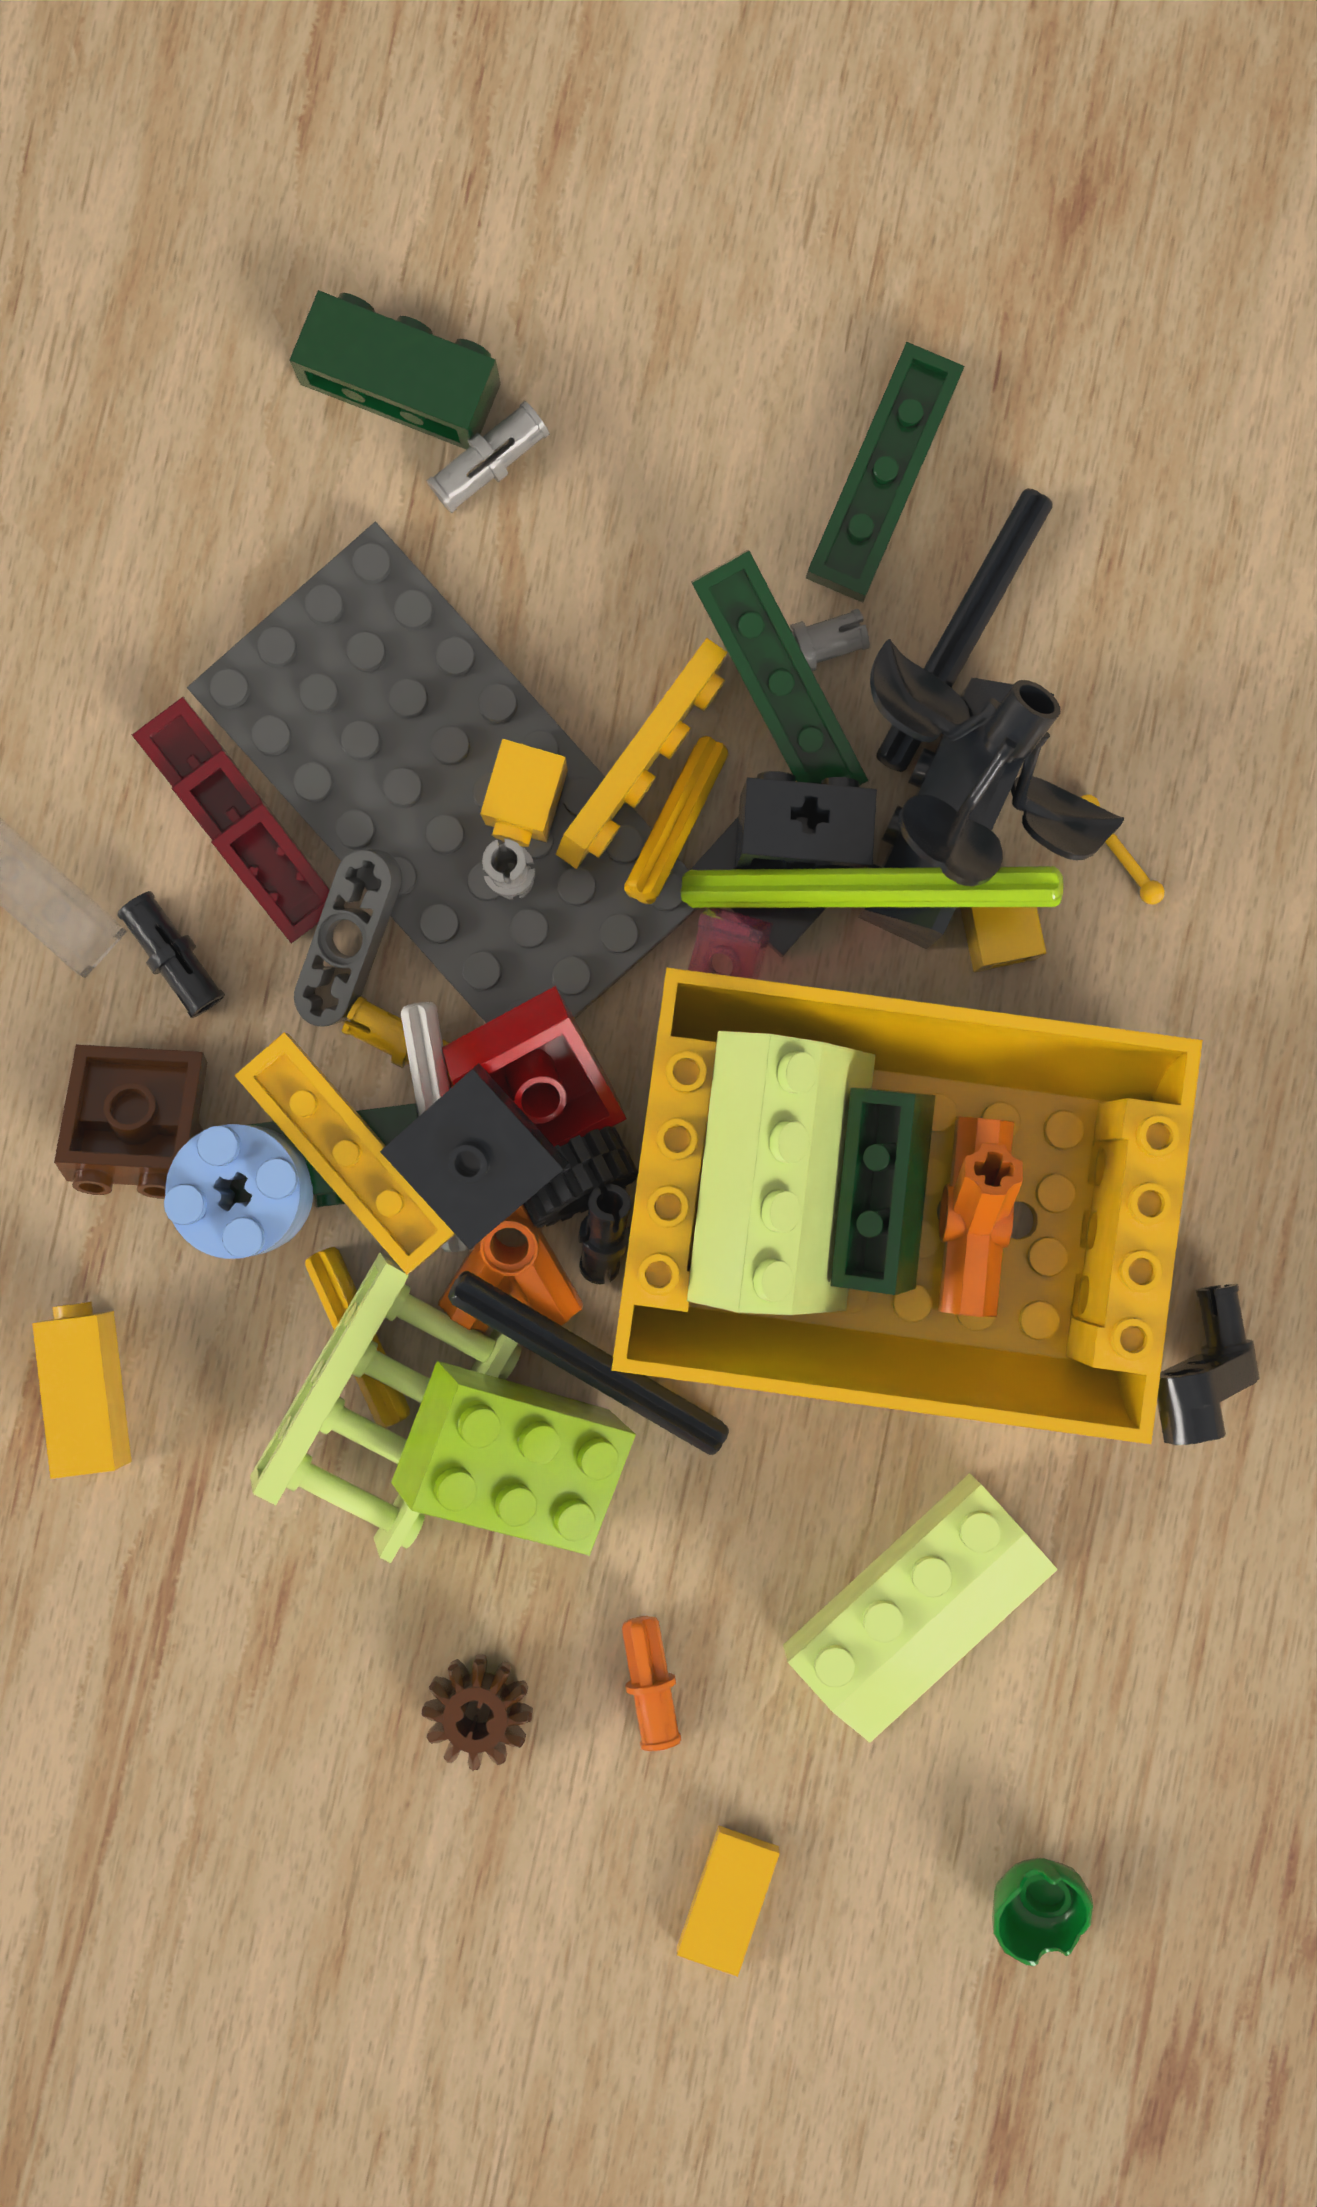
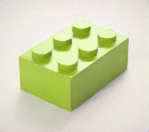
M437 1361L391 1483L411 1511L590 1556L636 1434L609 1409Z

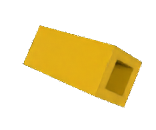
M92 1302L52 1307L54 1319L32 1323L50 1479L115 1471L132 1462L114 1311L93 1313Z

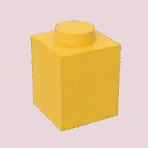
M502 739L480 812L485 825L494 827L493 837L502 841L504 839H511L523 847H529L531 838L547 842L568 772L565 756Z
M960 907L973 972L1033 961L1047 953L1037 907Z

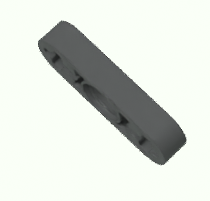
M370 849L352 852L338 866L294 991V1003L298 1013L305 1021L312 1025L324 1027L347 1020L350 1009L362 995L402 883V875L398 863L390 854L382 850ZM374 864L373 875L377 879L382 880L380 889L368 890L360 908L372 909V916L360 909L345 908V901L348 903L360 901L365 888V882L357 878L358 869L370 868ZM342 920L352 921L359 927L362 933V946L354 956L342 954L334 944L333 932L337 924ZM324 960L334 967H325L323 965ZM335 967L350 968L351 974L343 973L336 975L331 987V995L339 999L338 1005L322 1010L323 999L315 994V989L328 985L331 982Z

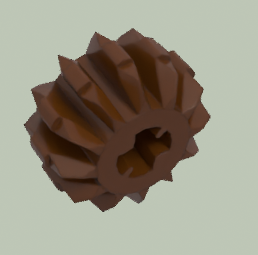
M483 1654L476 1655L472 1673H469L459 1659L452 1661L448 1667L450 1680L444 1677H434L429 1690L437 1699L425 1702L422 1708L423 1717L437 1722L427 1733L429 1743H440L448 1739L450 1743L444 1754V1759L447 1763H452L457 1759L460 1751L469 1753V1769L472 1771L480 1768L483 1752H487L494 1763L501 1765L507 1758L505 1744L511 1747H522L526 1734L519 1725L531 1722L533 1716V1708L531 1706L518 1702L528 1692L526 1681H516L506 1685L505 1682L511 1671V1665L504 1661L498 1666L495 1674L486 1672L488 1661L486 1655ZM470 1701H478V1709L481 1708L483 1703L489 1706L490 1712L487 1722L479 1723L478 1715H475L473 1720L468 1719L465 1712Z

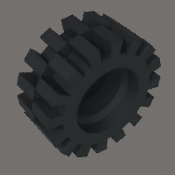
M607 1126L601 1130L594 1129L589 1131L584 1137L578 1135L571 1138L567 1144L561 1147L560 1145L555 1146L569 1163L563 1171L527 1200L524 1206L535 1227L542 1228L545 1225L548 1227L554 1225L559 1220L562 1222L568 1220L578 1212L583 1213L589 1210L588 1200L594 1188L599 1186L602 1192V1200L605 1184H614L625 1189L626 1185L633 1183L636 1180L635 1177L638 1176V1170L616 1128Z

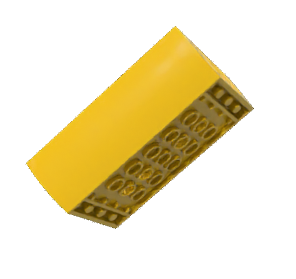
M666 967L611 1371L1152 1444L1203 1040ZM718 1031L776 1034L820 1041L876 1054L872 1088L935 1095L916 1289L897 1295L849 1289L846 1311L800 1315L737 1313L687 1301ZM957 1116L1014 1121L1011 1155L1023 1161V1182L1015 1202H1022L1029 1207L1033 1214V1226L1027 1235L1018 1239L1011 1238L1008 1247L1003 1248L997 1317L965 1316L940 1312L938 1310L944 1243L939 1238L937 1207L942 1199L944 1186L950 1184L955 1119Z

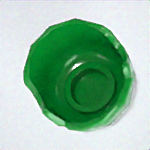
M1045 1858L1021 1861L1009 1869L996 1884L992 1910L993 1934L1005 1954L1028 1966L1038 1965L1042 1955L1047 1952L1057 1951L1065 1956H1069L1080 1940L1081 1935L1085 1934L1091 1926L1093 1912L1092 1895L1081 1876L1070 1866Z

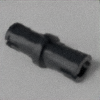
M151 891L142 893L126 903L118 911L117 915L120 920L125 922L150 957L146 964L152 973L162 974L187 1009L190 1018H195L215 1006L224 998L225 994L222 990H219L194 955L193 950L196 948V945L189 935L181 936L154 899L155 896Z
M614 1184L604 1185L605 1190L602 1200V1192L599 1186L590 1193L588 1215L581 1222L578 1235L579 1243H583L579 1262L580 1272L586 1280L599 1285L605 1284L606 1270H608L607 1276L610 1282L617 1277L620 1269V1256L624 1254L629 1245L630 1227L626 1228L630 1212L631 1199L625 1189Z

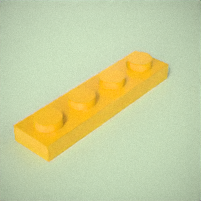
M708 638L704 640L563 834L556 852L558 857L577 869L589 852L597 858L604 853L621 827L613 821L624 803H627L634 809L656 778L655 775L648 771L659 754H662L669 760L672 758L691 730V727L683 722L690 711L696 706L704 712L720 691L725 679L717 673L728 653Z
M285 1032L234 1075L406 1275L414 1271L455 1235L381 1154L380 1151L386 1145L290 1034Z

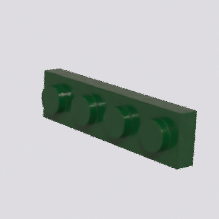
M906 342L808 568L806 579L862 603L864 602L965 366Z
M750 550L742 552L691 581L790 771L796 777V782L821 784L823 779L830 777L855 779L860 783L859 786L868 782L869 780Z

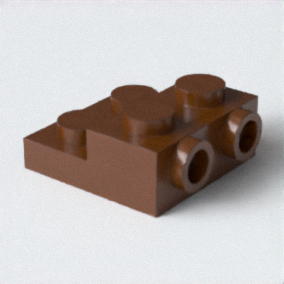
M76 1044L54 1160L65 1180L73 1182L72 1187L77 1191L91 1195L109 1194L112 1192L113 1184L137 1185V1191L140 1194L151 1198L165 1199L167 1175L175 1156L191 1138L203 1132L199 1122V1114L208 1063L204 1053L199 1051Z

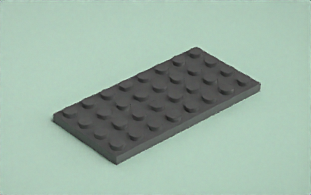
M376 521L187 687L341 861L352 852L370 849L382 850L396 860L401 870L402 883L390 916L485 1023L554 986L557 987L574 1019L577 1018L699 909L688 906L681 899L682 876L689 870L679 858H677L654 903L643 904L626 894L624 884L652 831V828L627 803L623 804L613 818V821L621 827L599 858L589 852L579 867L575 869L556 855L563 834L605 776ZM502 739L565 756L568 767L547 842L531 838L529 847H523L532 856L534 864L529 865L531 869L535 868L532 890L524 898L520 899L519 895L513 897L514 900L506 899L493 892L484 879V876L489 875L483 871L482 864L483 853L492 841L498 840L499 845L505 843L492 836L494 827L485 825L480 814ZM508 863L509 868L503 872L504 877H510L509 872L515 869L513 863ZM374 864L370 868H362L357 871V878L365 882L367 890L380 889L382 880L377 879L373 875Z

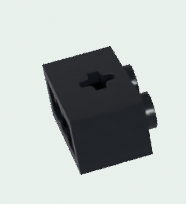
M780 771L762 772L757 775V778L747 777L740 795L735 869L871 868L873 865L877 789L861 788L857 780L846 777L825 778L821 781V784L796 782L794 775ZM798 814L808 815L809 825L816 827L812 834L803 832L802 822L796 820Z

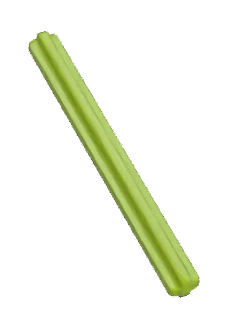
M1054 866L1000 867L992 879L979 886L958 884L945 876L939 867L689 870L682 876L680 893L682 901L692 908L1056 907L1062 900L1064 882L1059 869Z

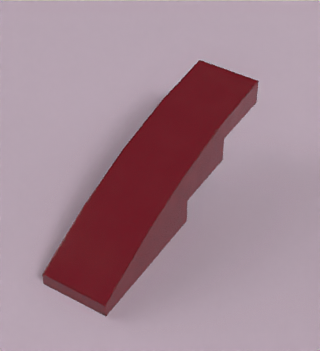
M181 697L133 733V738L172 786L171 789L211 838V843L289 942L292 944L316 926L321 917L330 888L185 697Z

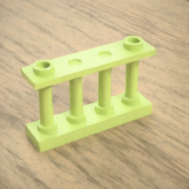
M380 1252L252 1471L250 1479L252 1493L274 1505H277L286 1488L295 1491L300 1487L379 1527L374 1536V1542L379 1557L391 1563L401 1546L407 1549L415 1541L422 1528L425 1514L411 1511L400 1494H398L393 1505L312 1464V1456L307 1454L319 1431L327 1435L332 1430L396 1464L399 1463L407 1439L344 1407L345 1399L339 1397L351 1375L360 1378L363 1374H366L419 1403L422 1402L430 1378L377 1351L378 1343L372 1340L384 1318L393 1321L396 1317L404 1320L476 1359L471 1368L472 1371L504 1380L508 1378L515 1368L521 1354V1347L517 1345V1342L495 1329L490 1337L475 1329L468 1330L451 1320L448 1314L409 1294L411 1287L405 1284L409 1274L406 1275L392 1258Z

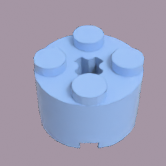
M240 1124L212 1126L191 1138L175 1156L167 1175L164 1210L181 1236L196 1249L214 1257L240 1259L267 1253L289 1242L301 1230L309 1216L313 1203V1186L302 1153L284 1135L260 1126ZM247 1177L244 1189L252 1194L250 1202L234 1203L235 1193L230 1189L232 1180H243Z

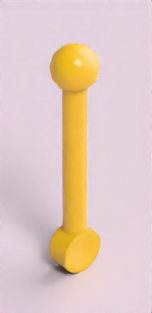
M1081 796V798L1100 807L1098 799L1094 796ZM1112 834L1105 843L1139 885L1142 901L1150 905L1160 903L1165 895L1163 885L1158 881L1150 880L1117 836Z

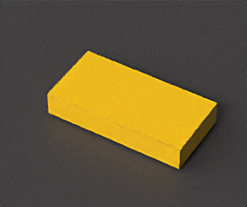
M718 1825L677 1945V1956L738 1977L780 1855L779 1846Z

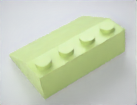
M718 1031L687 1294L688 1302L737 1313L800 1315L846 1311L849 1289L831 1286L850 1091L851 1088H872L876 1054L830 1043L776 1034Z

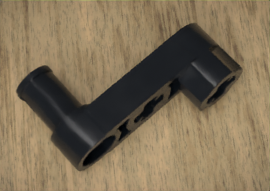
M1226 1284L1223 1288H1221V1285L1196 1290L1197 1297H1199L1207 1345L1201 1347L1202 1354L1195 1355L1160 1373L1157 1404L1164 1443L1190 1445L1225 1437L1226 1432L1220 1402L1257 1383V1380L1260 1379L1253 1340L1246 1339L1238 1296V1284Z

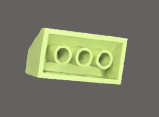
M969 1473L783 1644L787 1662L834 1714L868 1742H872L1058 1569L982 1484Z

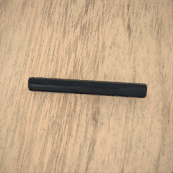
M1027 488L1021 493L924 669L941 679L951 688L1052 509V501L1034 489ZM892 725L876 753V758L890 769L903 772L907 769L922 741L912 738Z
M470 1271L462 1272L452 1285L448 1295L452 1305L706 1454H716L727 1439L729 1429L723 1421L645 1375L611 1371L613 1356Z

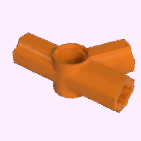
M957 1116L955 1119L950 1184L944 1186L939 1216V1238L944 1243L938 1307L940 1312L976 1317H997L1003 1248H1007L1010 1243L1014 1220V1202L1023 1182V1161L1011 1155L1014 1121Z
M524 1204L471 1248L438 1301V1306L454 1322L468 1330L477 1329L486 1332L489 1327L488 1325L452 1305L448 1298L450 1289L459 1275L464 1271H470L508 1295L511 1294L513 1298L559 1325L567 1323L583 1307L580 1296L543 1235L542 1228L534 1226ZM515 1228L526 1236L528 1242L519 1247H508L497 1239L495 1233L501 1229Z

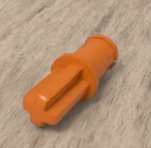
M639 1616L625 1621L622 1626L631 1678L625 1684L626 1693L634 1696L641 1735V1749L644 1751L665 1750L680 1744V1741H682L681 1734L678 1732L671 1687L676 1684V1678L674 1674L668 1673L658 1619L651 1616Z

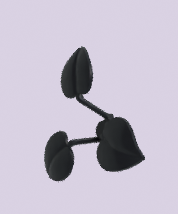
M888 639L883 644L874 660L870 673L872 697L881 714L900 731L922 742H932L941 733L949 740L957 741L985 724L986 735L984 736L983 743L989 753L994 756L958 812L945 801L930 795L913 796L903 805L898 817L900 831L908 845L925 862L933 867L941 868L945 876L964 886H979L993 878L1003 860L1000 840L990 829L969 818L1004 763H1014L1018 758L1025 759L1020 776L1015 779L1011 788L1013 796L1012 805L1017 810L1023 812L1022 824L1028 834L1051 852L1070 860H1085L1093 856L1104 842L1122 825L1124 817L1113 814L1048 781L1033 776L1040 750L1050 737L1047 731L1061 712L1058 701L1047 689L1032 681L1019 680L1014 683L1001 703L991 698L982 711L970 718L968 706L961 696L949 685L906 658L893 644L891 639Z

